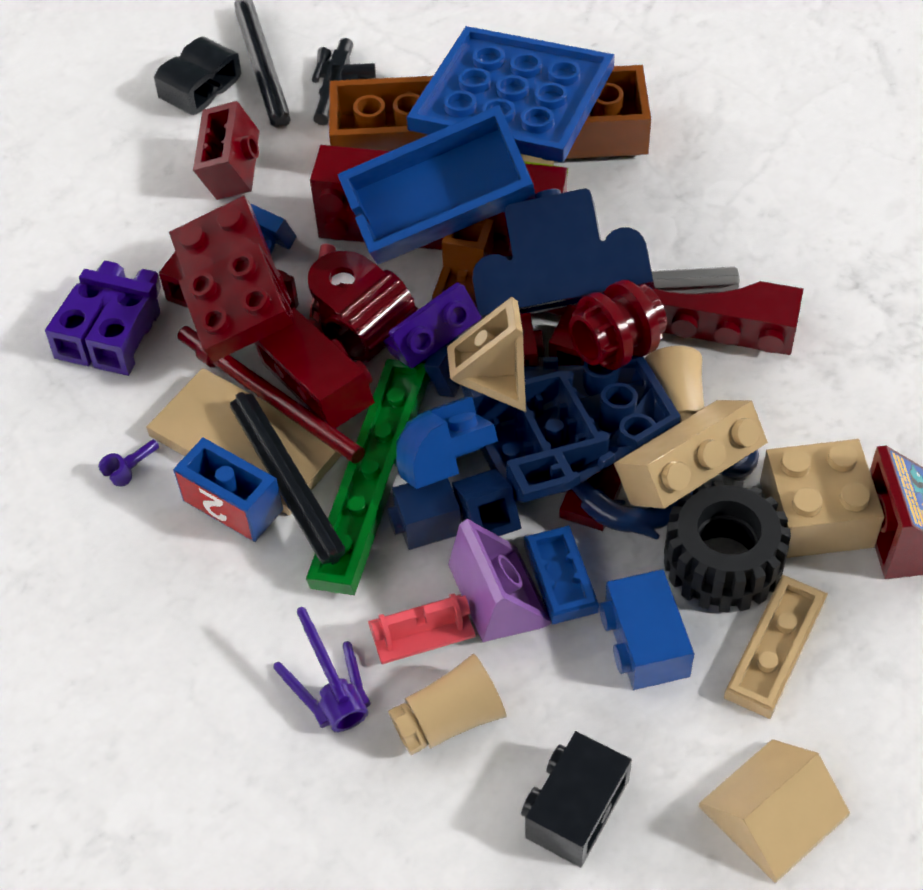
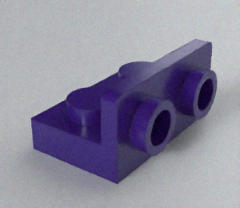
M455 283L389 331V337L383 342L392 356L410 369H413L482 319L465 286Z

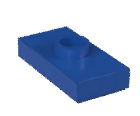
M570 526L525 536L524 547L551 624L554 625L598 613L599 603Z

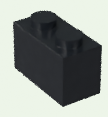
M575 731L566 747L559 744L554 750L546 768V772L550 775L542 789L534 787L525 800L521 815L525 817V838L582 868L629 782L632 759Z

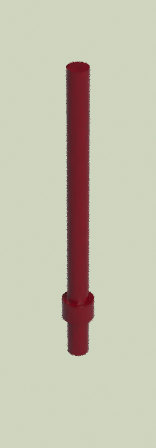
M184 326L179 330L177 334L178 340L195 351L197 359L210 368L217 367L353 464H357L362 460L365 454L363 447L231 355L213 362L204 352L195 330L189 326Z

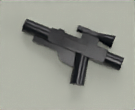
M348 38L340 39L333 55L326 47H320L317 51V65L311 80L314 83H318L320 78H324L322 87L318 92L320 99L313 117L314 122L318 125H326L329 121L330 81L376 78L375 63L350 64V55L354 44Z

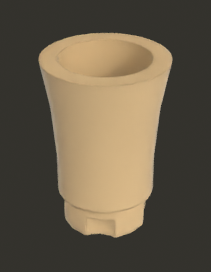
M669 346L658 349L645 357L646 362L681 415L680 422L705 408L702 386L703 358L698 350L688 346Z
M475 654L469 656L449 673L427 687L404 698L406 703L388 711L395 729L410 755L421 751L427 745L431 749L454 736L507 716L491 678Z

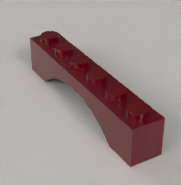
M759 281L740 289L708 294H685L653 289L660 298L666 312L667 326L663 333L683 338L690 337L718 342L723 345L758 349L768 353L791 355L804 288ZM567 307L543 312H548L554 315H563Z

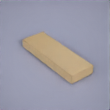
M782 574L725 690L724 699L771 719L822 611L828 593Z

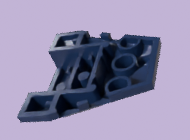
M632 356L631 361L627 365L617 370H609L599 364L592 366L585 361L583 365H558V357H543V366H524L526 412L461 385L464 397H473L476 414L492 422L495 426L498 442L484 446L481 451L490 469H496L512 486L515 501L527 502L572 489L679 424L681 417L645 358Z

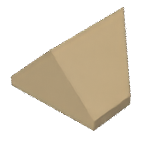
M511 296L447 346L450 379L462 386L526 412L523 331L518 301Z

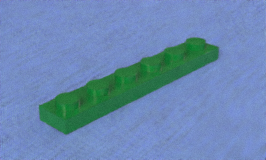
M386 360L373 395L375 403L369 406L356 441L358 445L365 449L364 457L357 464L349 461L328 520L345 546V554L339 558L340 562L334 565L330 563L322 564L315 554L306 576L310 589L355 596L398 472L396 466V442L407 422L418 415L430 380L424 367L425 363L421 362L413 369H410L399 360Z

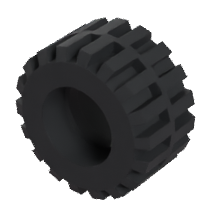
M714 480L711 487L707 488L702 484L693 490L692 495L687 494L678 500V506H673L667 524L664 567L665 571H670L669 581L673 587L682 586L681 596L688 601L694 597L699 600L698 606L707 610L710 605L719 606V612L725 613L730 612L731 606H737L739 611L750 609L752 600L758 605L767 600L768 593L774 592L783 574L791 539L790 528H786L788 518L784 511H777L778 502L774 498L768 497L765 499L762 497L763 490L756 486H753L750 490L743 488V482L733 480L732 485H724L723 480ZM716 537L730 538L744 545L748 551L734 555L723 554L708 547L704 541Z

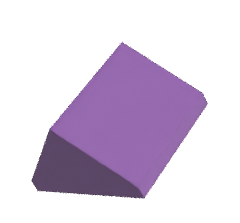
M469 519L463 521L459 525L448 566L461 595H465L467 598L471 618L482 642L538 630L550 625L551 621L517 546Z

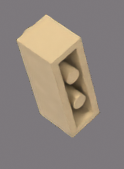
M716 400L616 461L614 465L630 505L665 509L764 446L768 441L752 400Z

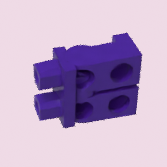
M104 260L96 271L83 269L79 276L80 283L72 288L46 327L45 333L54 359L88 367L92 362L93 367L96 369L129 376L136 364L134 354L142 338L150 331L153 322L158 319L161 313L157 299L161 290V283L156 271L142 268L134 279L126 278L123 267L118 263Z

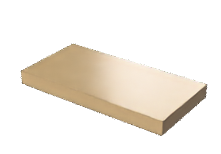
M204 368L146 426L150 437L183 456H186L199 440L204 437L268 473L230 408V403L236 399V394L240 392L249 394V392ZM255 396L312 491L342 455L273 406ZM280 494L283 505L282 512L290 516L292 513Z

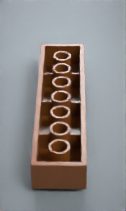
M643 65L614 66L566 159L649 154L651 113ZM433 76L330 81V146L392 151L427 136L424 133L408 130L407 116Z

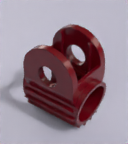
M352 251L328 253L317 259L308 272V288L310 294L315 299L311 311L312 318L314 311L320 314L319 325L325 336L329 340L337 339L351 359L369 362L386 347L383 341L389 337V331L418 310L414 303L415 299L395 273L386 269L382 270L377 264L359 253ZM338 273H348L355 278L352 284L340 283L333 285L330 282L331 278Z

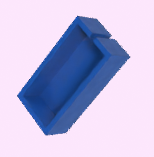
M500 104L337 174L349 205L356 215L355 219L369 254L377 265L502 213L509 204L535 198L533 182Z

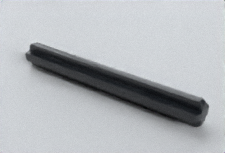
M236 0L234 3L235 13L270 124L275 128L281 125L287 126L291 121L290 112L253 0Z
M244 392L236 394V399L230 403V408L267 472L277 479L279 492L313 551L322 564H337L340 562L339 558L345 554V546L255 396L251 393L244 394Z

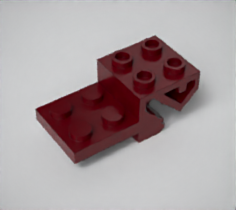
M245 195L169 232L185 278L179 280L181 290L202 348L213 362L294 324V313L290 307L291 298L282 276L275 267L251 204Z

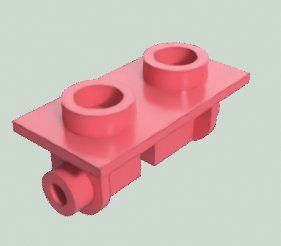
M455 593L449 594V598L388 616L380 614L378 615L379 618L368 621L381 665L476 637L468 616L470 614V607L466 596H461V594L456 596Z

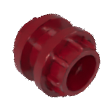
M620 280L609 285L604 294L594 292L579 300L576 310L573 311V317L569 322V332L576 351L585 362L592 366L599 364L606 369L617 370L627 365L631 361L632 355L643 357L658 348L660 339L663 337L662 333L667 326V317L660 298L650 287L645 284L637 286L629 280Z

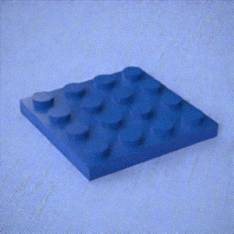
M465 26L407 116L408 130L430 135L500 104L520 154L564 163L614 69L615 54Z

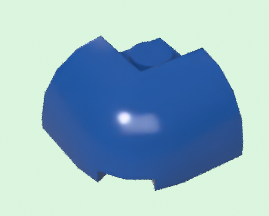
M464 397L422 412L407 422L396 442V466L400 477L415 489L460 474L456 458L498 442L495 426L492 422L476 414L473 397Z

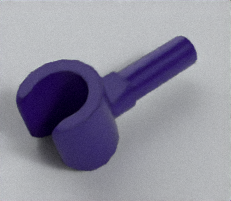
M152 439L125 458L116 453L108 454L100 460L98 468L103 476H110L109 479L115 486H126L132 479L131 469L159 449V445Z

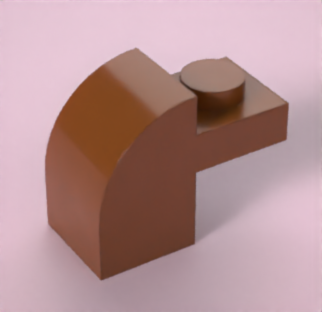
M485 219L443 238V268L434 289L432 300L455 283H460L465 286L477 307L472 280L473 270L476 263L482 257L493 254L494 220Z

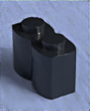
M204 36L196 38L184 47L180 56L169 59L158 68L154 75L158 98L191 115L200 113L211 104L217 94L225 92L237 82L241 76L239 55L237 52Z

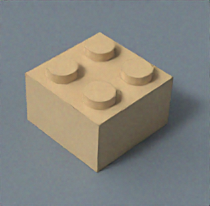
M859 439L766 449L760 484L764 498H774L778 502L777 511H784L788 518L786 528H790L791 539L787 558L875 547L884 514Z

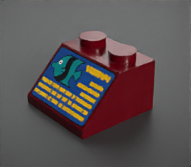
M887 445L877 446L870 467V474L884 514L875 544L884 579L923 575V467Z

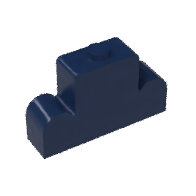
M586 188L561 193L560 189H547L536 193L535 199L507 205L505 207V216L513 258L508 260L499 254H490L482 257L474 267L472 279L477 309L482 319L511 296L518 301L520 314H533L567 307L568 305H577L581 298L591 293L599 292L604 294L609 285L620 280H629L637 286L645 284L652 290L655 289L644 237L635 229L620 227L611 231L606 236V240L602 241L595 203L590 190Z

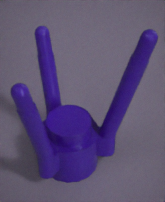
M299 607L297 615L329 682L320 690V703L281 662H275L273 668L313 712L320 728L330 725L334 732L352 729L365 720L369 713L367 707L371 705L363 689L352 644L349 641H345L342 646L351 682L349 684L346 679H339L307 610L304 607Z

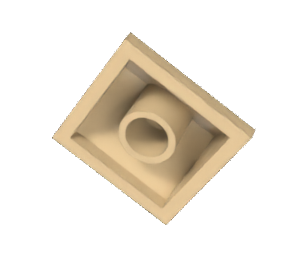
M774 739L768 742L699 803V808L775 884L850 814L819 753Z

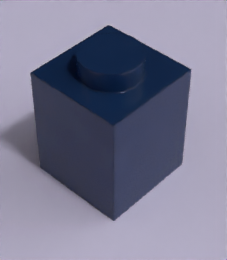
M496 469L452 482L453 491L460 507L461 522L469 519L497 536L522 529L512 486Z
M448 478L415 489L409 483L392 487L394 506L387 508L388 517L394 534H403L408 550L456 537L459 525L461 524V512Z

